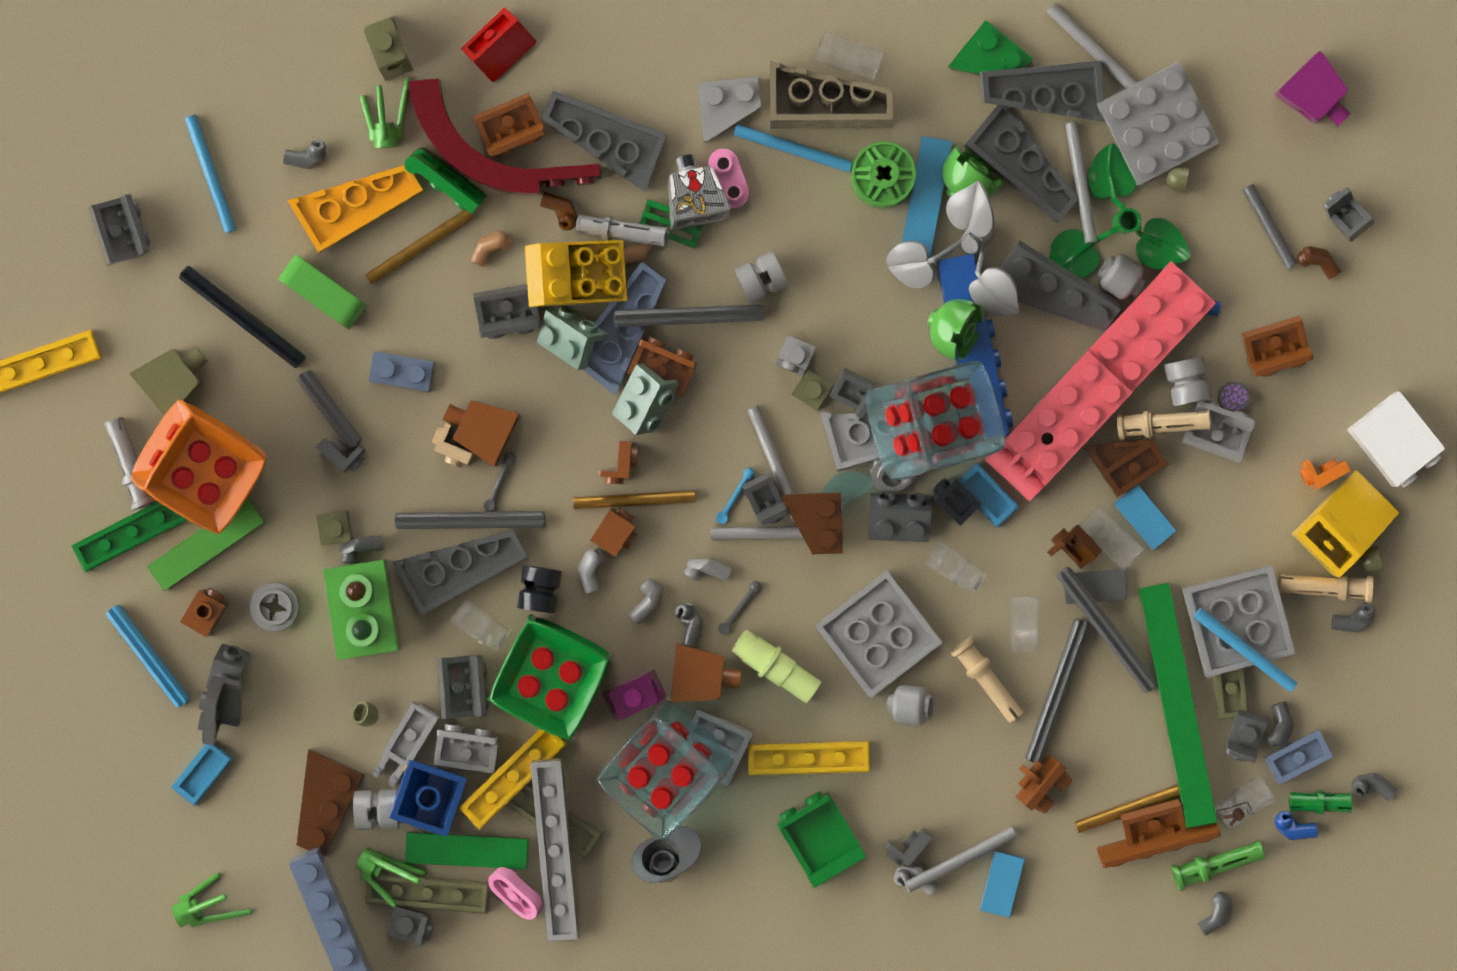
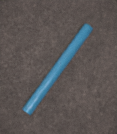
M188 116L185 118L224 232L235 231L236 227L197 116Z
M737 124L734 131V136L848 173L853 161L746 126Z
M1202 608L1195 613L1194 618L1282 687L1289 692L1297 685L1295 680Z

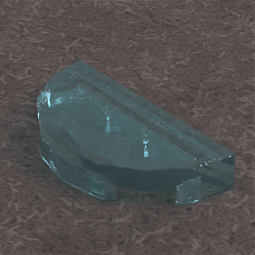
M845 471L833 476L826 483L822 493L841 492L842 508L873 488L874 484L868 476L862 473Z

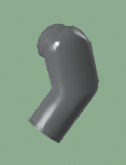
M1218 892L1212 897V902L1215 905L1213 914L1198 923L1205 936L1229 921L1233 903L1231 898H1228L1224 892Z

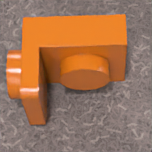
M1334 458L1319 466L1318 468L1321 472L1318 474L1310 460H1304L1300 463L1303 469L1299 472L1308 487L1312 485L1314 489H1320L1351 470L1345 460L1337 463Z

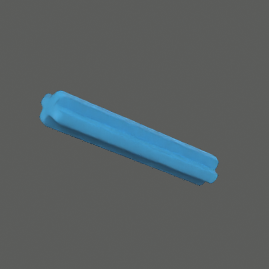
M115 605L106 613L108 619L175 707H181L188 702L190 696L120 605Z

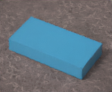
M976 463L958 480L982 503L978 508L997 528L1019 508L1017 503L979 463Z
M1138 484L1113 503L1151 550L1156 549L1176 532L1175 528Z
M216 743L214 746L205 744L171 788L193 806H196L234 758Z
M994 850L980 911L1010 918L1025 860L1023 857Z

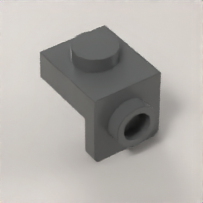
M1348 187L1341 192L1333 193L1324 205L1328 219L1350 242L1374 224L1373 218L1353 198L1352 191Z
M846 368L842 369L829 392V397L855 409L856 416L861 419L866 411L871 412L878 401L876 383Z
M769 472L742 485L761 526L775 524L789 513Z
M221 644L213 659L206 688L209 689L213 676L241 681L250 653L236 646Z

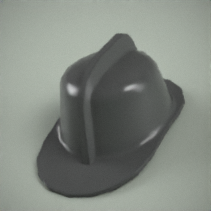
M675 826L645 840L633 852L631 862L634 872L646 882H671L698 860L702 848L700 837L695 830L687 826Z

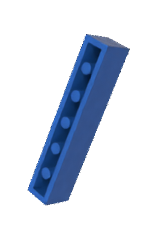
M974 254L936 262L944 303L952 299H965L974 302L969 292L970 283L978 279L975 274L978 260L974 259ZM985 311L983 324L977 322L975 332L980 334L973 349L964 360L959 358V362H956L960 386L963 384L971 385L977 394V401L972 406L965 408L966 416L971 414L980 415L985 422V431L980 436L972 438V441L1010 434L1009 427H1013L1010 409H1004L1002 399L1007 397L1004 379H998L996 369L1001 367L998 349H992L990 339L995 337L992 319H986Z

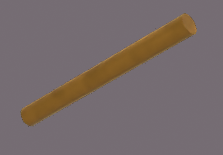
M461 211L366 273V277L371 284L375 283L473 219L472 214L469 211Z
M695 490L573 497L574 509L693 503L695 502Z
M1178 784L1075 821L1077 831L1081 833L1117 820L1121 814L1180 797Z

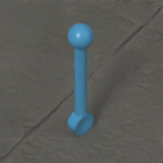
M752 468L744 470L743 479L724 510L716 516L718 523L724 524L727 522L728 513L743 490L742 485L755 476V471Z

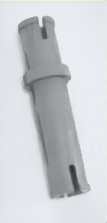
M580 214L576 222L577 234L602 237V240L606 241L620 239L666 247L669 239V228L622 222L614 220L613 217L609 216L596 218Z

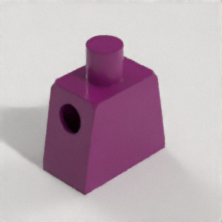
M1321 51L1315 53L1274 94L1278 99L1313 123L1326 115L1338 127L1351 114L1339 102L1348 92V89Z
M655 669L602 693L615 721L622 720L648 708L667 696Z

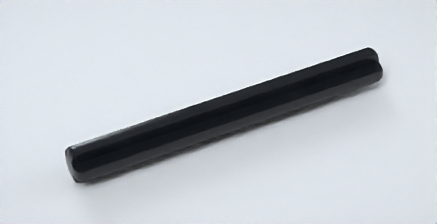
M186 266L179 275V279L292 367L298 368L301 366L306 358L302 352L192 267Z

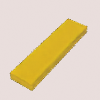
M88 330L1 360L0 394L103 359L93 330Z
M539 729L458 809L481 830L532 780L531 761L553 759L567 744L561 737Z
M869 741L748 744V775L870 772Z

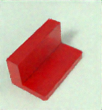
M504 7L460 49L491 82H495L536 44V40L518 19Z

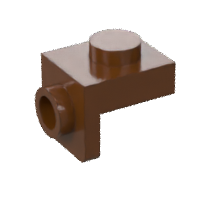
M1077 524L1069 531L1065 528L1059 531L1051 539L1054 545L1047 553L1053 556L1062 549L1082 569L1103 550Z

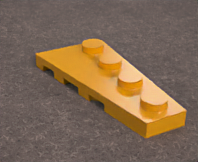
M404 165L287 201L318 253H321L422 193L424 190L415 175L409 173Z

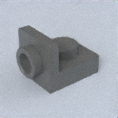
M324 438L316 446L342 472H346L348 469L352 472L355 471L365 460L362 454L366 450L360 445L348 458L344 455L348 450L335 438L331 442Z
M1238 709L1226 739V754L1231 755V757L1238 761L1254 763L1257 758V748L1267 726V718Z
M923 828L918 833L913 830L903 842V845L906 847L903 851L888 840L885 844V847L889 849L886 855L899 866L903 862L910 866L932 840V836Z
M396 906L393 908L386 936L415 943V946L421 947L424 940H430L434 923L428 922L430 917L428 913Z

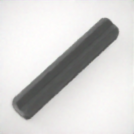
M306 370L300 374L297 381L347 448L351 449L358 445L362 438L312 371Z

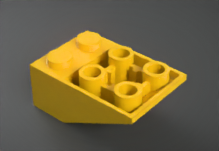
M623 240L538 243L525 246L529 307L627 301Z
M1355 470L1291 534L1333 577L1340 578L1366 552L1399 512Z

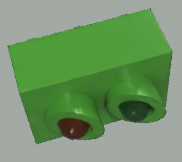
M387 559L323 569L337 660L400 650L401 646Z

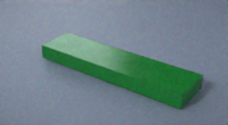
M157 501L71 545L84 572H88L188 520Z
M406 833L405 863L527 869L528 838L448 834L446 837L436 833Z

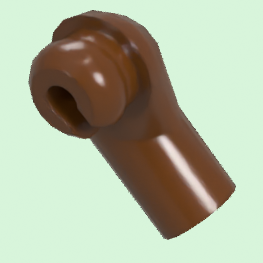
M544 192L540 206L555 211L559 227L562 230H572L576 226L578 218L572 202L569 199Z
M1307 246L1297 254V261L1301 266L1307 267L1310 264L1320 266L1328 280L1342 272L1326 249Z

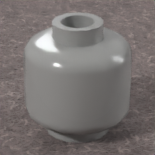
M1119 254L1115 257L1109 256L1098 272L1100 286L1118 299H1125L1130 294L1135 297L1145 283L1141 279L1143 268L1124 254Z
M900 685L896 688L895 693L890 694L888 697L887 711L892 713L894 721L898 724L921 726L925 723L926 719H931L934 700L925 687Z

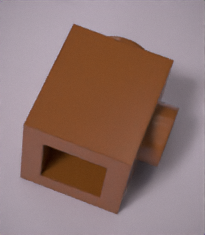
M620 508L616 512L610 509L590 541L616 557L622 547L628 550L638 535L633 532L636 525L631 523L634 517Z
M208 588L207 591L203 589L198 590L180 622L199 634L209 637L229 604L222 601L224 599L222 594L211 588Z

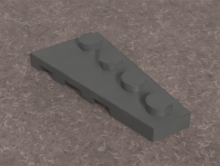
M1101 61L979 72L982 103L1105 122L1097 106V103L1104 100Z
M553 91L542 120L646 192L667 134Z
M997 105L964 147L1058 224L1078 200V197L1057 169L1052 167L1044 156L1045 153L1025 131L1024 125L1019 119L1015 118L1009 107Z
M1022 241L1017 243L999 268L1006 271L1015 282L1019 302L1101 331L1106 330L1122 307V304Z
M515 530L393 561L392 563L420 614L423 615L529 556Z

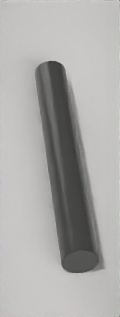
M1254 184L1242 189L1286 269L1296 265L1297 262Z

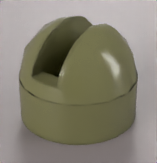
M1177 167L1168 172L1167 184L1171 189L1186 192L1189 168Z
M1378 546L1368 548L1360 557V564L1367 571L1376 572L1383 570Z
M359 701L352 711V721L363 727L372 726L379 717L377 708L365 701Z

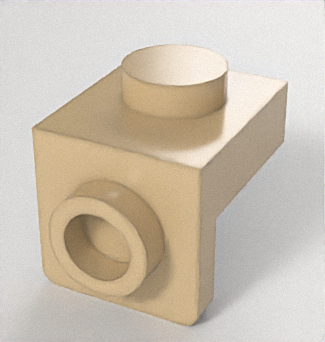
M445 423L444 427L438 426L432 439V443L436 444L434 451L445 455L444 461L461 468L463 463L470 465L474 453L447 442L453 425Z

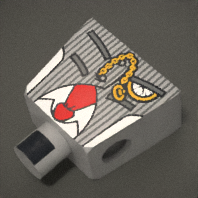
M692 154L677 158L679 172L672 173L668 180L671 230L674 231L727 220L730 213V205L711 166L697 168L694 155Z

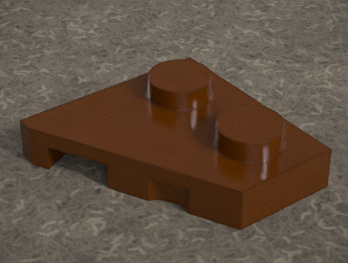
M1153 439L1090 445L1085 448L1116 497L1124 494L1168 465Z
M841 492L782 494L784 504L813 555L843 553Z

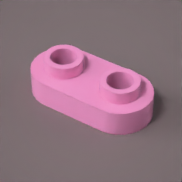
M718 149L711 154L708 166L713 168L730 208H739L748 200V185L737 156L731 150ZM725 158L729 161L727 169H720L717 163L720 159ZM731 187L739 189L740 194L737 198H731L728 195V190Z
M500 867L489 877L488 884L493 893L520 917L531 920L542 910L543 902L540 895L520 879L513 870Z

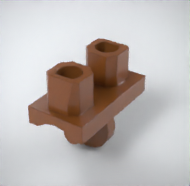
M1051 755L1042 764L1037 760L1031 769L1022 765L1019 769L1026 775L1018 783L1023 788L1016 798L1031 811L1036 809L1044 814L1047 813L1054 802L1046 795L1050 788L1054 785L1060 791H1063L1072 782L1071 777L1065 771L1067 768Z

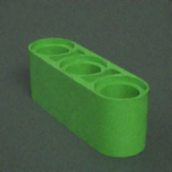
M297 254L294 255L278 278L289 288L349 330L367 306L363 301Z

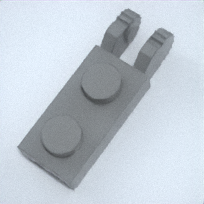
M413 701L382 752L384 755L372 775L378 778L384 772L389 759L394 760L400 764L389 779L388 785L394 788L404 773V767L407 765L408 760L415 759L440 716L418 702Z

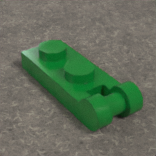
M424 147L417 148L405 159L404 167L409 173H419L435 190L444 192L462 210L473 214L488 196Z

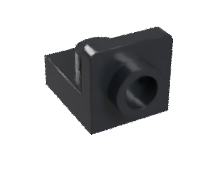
M950 477L948 480L943 478L932 490L935 494L931 499L960 526L982 504L954 477Z

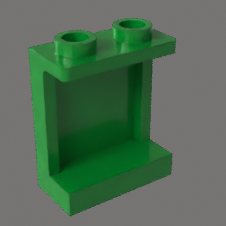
M821 791L805 799L806 805L798 810L793 806L779 814L778 816L781 820L776 822V826L783 834L807 874L813 888L866 858L865 852L829 792L822 795Z

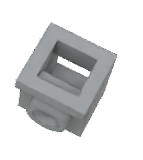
M788 335L775 364L803 376L816 347Z

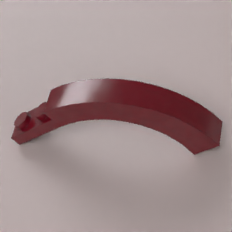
M440 79L408 81L414 111L429 141L454 168L477 183L510 194L542 195L541 183H546L547 188L565 186L564 181L576 180L577 185L595 184L596 178H601L600 164L525 169L503 165L483 156L459 135L452 124L443 100Z

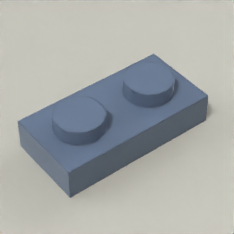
M373 352L369 382L430 392L435 362Z
M1317 729L1265 756L1264 759L1277 784L1281 785L1333 758V755L1320 730Z

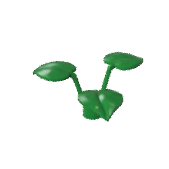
M1110 143L1101 149L1090 164L1087 183L1091 193L1096 198L1104 199L1111 196L1112 202L1119 208V211L1112 218V228L1097 236V242L1085 244L1082 231L1076 229L1065 230L1059 233L1053 240L1049 259L1076 276L1083 278L1094 272L1100 262L1099 253L1092 247L1093 245L1116 232L1126 235L1135 231L1136 235L1141 237L1135 247L1136 255L1144 266L1160 270L1164 269L1170 261L1176 265L1189 260L1190 252L1183 235L1168 220L1152 218L1145 223L1143 232L1141 231L1142 220L1139 212L1133 208H1127L1126 204H1122L1117 199V196L1124 197L1132 193L1137 184L1120 150L1114 143Z

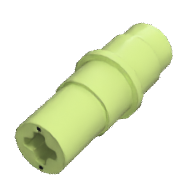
M746 629L733 646L731 652L741 658L742 662L757 671V676L760 678L764 676L806 704L817 691L821 681L797 665L796 661L781 652L782 648L780 646L774 647L760 636L757 637Z

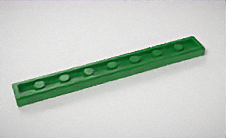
M1168 582L1138 588L1186 828L1216 823L1217 818L1170 585Z

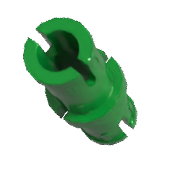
M1317 790V793L1289 792V811L1292 812L1310 811L1324 814V812L1351 813L1352 811L1351 793H1324V790Z

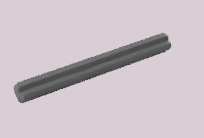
M762 305L616 310L614 311L613 320L616 327L762 321L764 319V309Z
M543 511L417 512L395 514V528L397 529L543 528L546 524V515Z
M1070 567L1063 568L1057 574V578L1142 691L1147 693L1154 689L1157 685L1156 680L1073 570Z
M1081 619L1073 621L1026 753L1028 761L1035 763L1038 760L1040 763L1042 762L1090 628V623Z

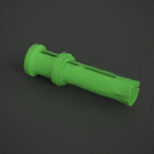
M1258 840L1206 859L1198 856L1195 857L1193 862L1181 866L1171 865V871L1178 890L1183 891L1186 886L1200 881L1203 883L1209 882L1211 876L1261 859L1264 860L1265 854Z

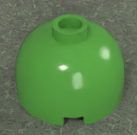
M959 145L948 155L941 172L943 182L948 187L946 194L949 197L976 181H981L990 199L1003 185V181L999 175L994 179L989 174L992 170L970 151L965 149L963 152H960Z
M952 299L941 305L938 310L934 309L929 316L928 326L930 327V339L935 349L943 356L959 362V358L964 360L973 349L980 333L975 332L977 322L983 324V306L965 299Z

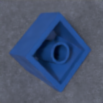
M409 759L389 818L447 837L467 778Z

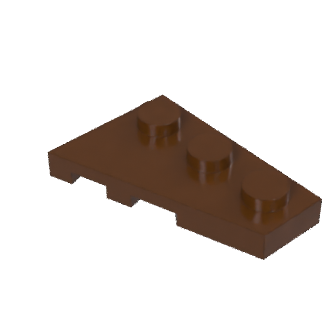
M308 749L296 845L308 851L321 847L324 857L326 856L354 797V791H357L364 774L312 749Z

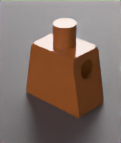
M471 400L466 411L449 404L443 421L458 427L453 437L455 441L489 465L496 467L520 414Z
M677 643L670 702L720 699L721 686L739 688L741 670L723 668L724 655Z

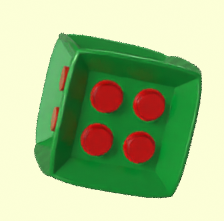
M530 614L527 617V623L513 643L496 678L491 695L487 700L505 712L545 732L573 741L575 732L585 718L607 673L610 661L615 655L562 626Z

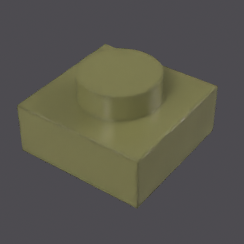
M807 369L791 395L817 411L833 385Z
M348 511L316 516L321 546L352 541Z

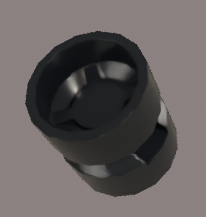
M523 565L521 583L525 587L519 591L517 608L556 613L558 596L554 593V590L560 587L562 571Z

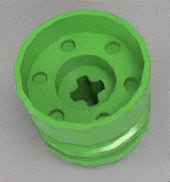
M886 141L872 143L861 150L854 160L850 175L852 190L858 199L869 207L878 209L895 207L904 201L912 190L916 178V169L908 151L898 144ZM889 168L890 173L888 176L891 180L882 179L879 181L877 179L879 173L876 169L884 170Z

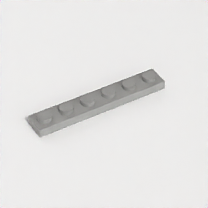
M563 758L532 760L531 773L548 941L578 940L579 926Z

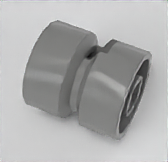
M773 251L758 257L754 265L747 262L734 269L750 305L765 298L767 291L775 293L789 286ZM766 271L769 278L762 282L759 273Z
M1203 356L1164 365L1167 381L1175 385L1170 393L1173 406L1212 398L1208 381L1202 380L1201 377L1206 373Z
M398 789L380 790L378 794H374L372 790L354 791L353 813L355 829L373 830L375 825H379L381 829L399 828L400 822L389 818ZM377 807V812L371 811V808Z

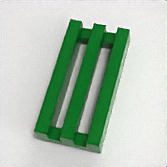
M647 199L639 224L647 225V219L671 227L669 219L650 213L651 208L670 214L669 206ZM698 225L695 229L691 227L678 229L692 234V240L669 233V240L695 249L703 225Z

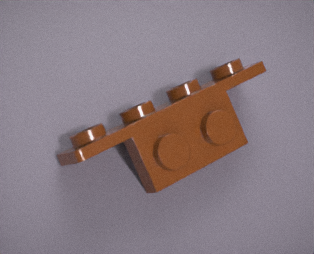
M1179 799L1121 814L1120 818L1125 840L1100 846L1097 848V853L1103 868L1118 867L1126 862L1147 859L1159 853L1176 851L1196 843H1206L1220 837L1221 834L1217 823L1186 828Z

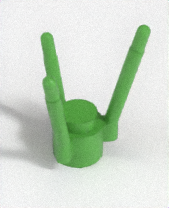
M406 78L404 82L396 128H394L393 122L386 123L381 85L376 87L379 123H375V126L366 96L361 95L362 108L369 129V141H373L374 148L398 147V139H403V124L410 91L408 81H411L410 78Z
M369 847L363 851L356 864V869L362 872L360 878L369 883L392 907L397 906L396 901L373 879V876L379 878L386 869L419 884L421 879L407 871L422 876L427 874L426 870L386 856L380 851H374Z
M215 873L189 893L180 896V902L172 905V912L177 924L180 927L190 924L192 928L203 923L250 915L252 910L244 909L200 917L203 915V909L227 899V895L222 894L202 903L196 898L192 900L193 897L219 879L220 873Z

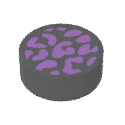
M1230 382L1223 385L1219 390L1218 402L1223 409L1231 412L1242 411L1249 403V392L1241 383Z

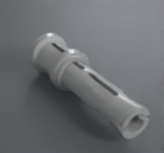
M119 417L117 420L112 419L105 422L104 425L124 475L122 485L127 487L133 503L130 507L132 510H137L154 504L157 500L146 491L139 489L131 480V474L137 457L126 430L124 419Z

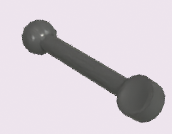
M507 452L504 455L505 462L490 498L483 504L486 511H493L496 508L495 499L510 464L514 463L516 459L515 454L512 452Z
M754 581L750 584V590L727 621L719 625L718 630L722 635L730 632V625L754 593H758L761 590L759 582Z

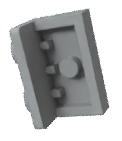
M1199 401L1192 412L1210 410L1212 429L1186 431L1182 442L1240 463L1250 433L1255 428L1256 421L1250 419L1243 412H1231L1223 409L1216 402Z
M445 724V729L439 728L437 730L438 737L434 765L494 774L500 737L493 736L494 731L489 729L476 728L475 733L464 732L461 725Z

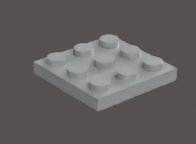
M1179 61L1097 103L1137 185L1153 179L1220 143Z
M1272 565L1182 588L1205 677L1208 678L1254 664L1194 618L1195 613L1200 608L1209 613L1269 661L1295 654Z
M887 570L815 625L816 629L870 699L943 643Z

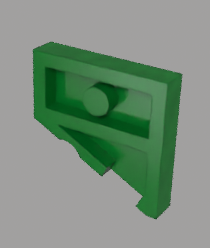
M985 20L948 67L951 70L964 71L980 76L979 72L1025 68L1033 58Z

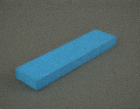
M922 136L916 165V178L911 191L902 242L917 241L924 244L928 250V258H930L944 188L941 172L943 164L950 154L952 141Z

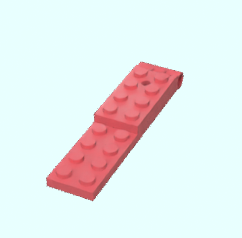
M1170 261L1015 426L1010 434L986 457L985 461L1028 501H1031L1216 302ZM1044 433L1052 435L1053 440L1050 444H1043L1041 437Z

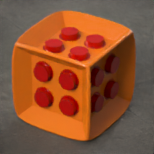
M179 399L165 414L143 448L133 468L131 480L139 489L146 491L151 497L192 523L219 535L233 520L258 481L264 469L267 454L259 446L251 444L229 426L199 408Z

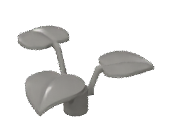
M976 181L972 185L959 190L947 202L946 212L950 222L958 229H966L965 233L956 243L934 257L928 258V250L924 244L917 241H905L895 246L887 256L886 264L888 269L897 279L909 287L923 288L934 278V269L931 263H935L962 246L963 250L967 253H979L975 271L978 279H975L969 285L972 300L982 305L985 312L994 315H1013L1021 310L1016 284L1006 271L991 267L982 273L984 258L988 253V249L985 246L993 238L994 215L990 199L981 181Z

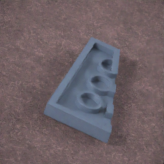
M643 262L640 263L626 281L627 301L610 302L595 321L598 328L607 333L606 340L594 342L587 368L582 369L615 395L618 392L646 326L616 327L613 320L614 311L654 309L666 283L663 277Z

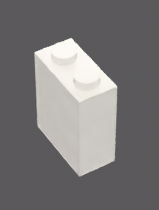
M1400 391L1392 393L1347 429L1392 487H1398L1400 484L1403 488L1408 486L1418 477L1415 473L1423 466L1427 469L1432 467L1442 458L1439 454L1445 450L1444 446Z

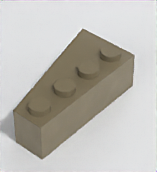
M770 61V129L892 128L893 89L855 80L840 79L838 76L823 75L808 71V69L781 65L779 62Z

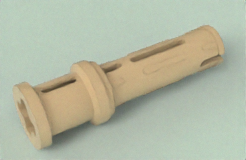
M1210 410L1155 415L1149 411H1144L1143 414L1124 415L1122 412L1117 414V428L1120 440H1125L1127 436L1144 435L1145 438H1151V436H1154V433L1211 430L1212 418Z
M1280 574L1279 593L1337 597V600L1340 601L1362 599L1366 603H1371L1373 597V576L1352 578L1343 574L1340 578Z
M969 637L956 646L950 654L953 657L956 656L967 670L966 675L968 677H971V679L976 678L1007 719V722L1014 721L1016 718L1009 711V708L1011 707L1018 717L1023 714L1024 710L1020 708L989 668L991 665L989 658H984L973 644L975 640L973 637Z

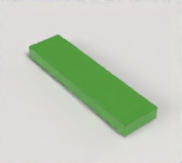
M247 497L233 520L219 535L201 528L153 561L147 568L163 591H166L264 524L265 521Z

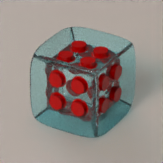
M969 361L873 388L866 393L867 414L877 452L886 474L892 480L906 479L922 475L930 470L960 465L992 455L1003 450L1005 447L1004 428L988 373L980 361Z
M664 700L628 738L611 761L600 770L596 779L603 790L634 820L653 835L662 840H667L702 804L716 787L721 777L730 771L734 760L723 745L703 726L695 722L693 717L674 703Z

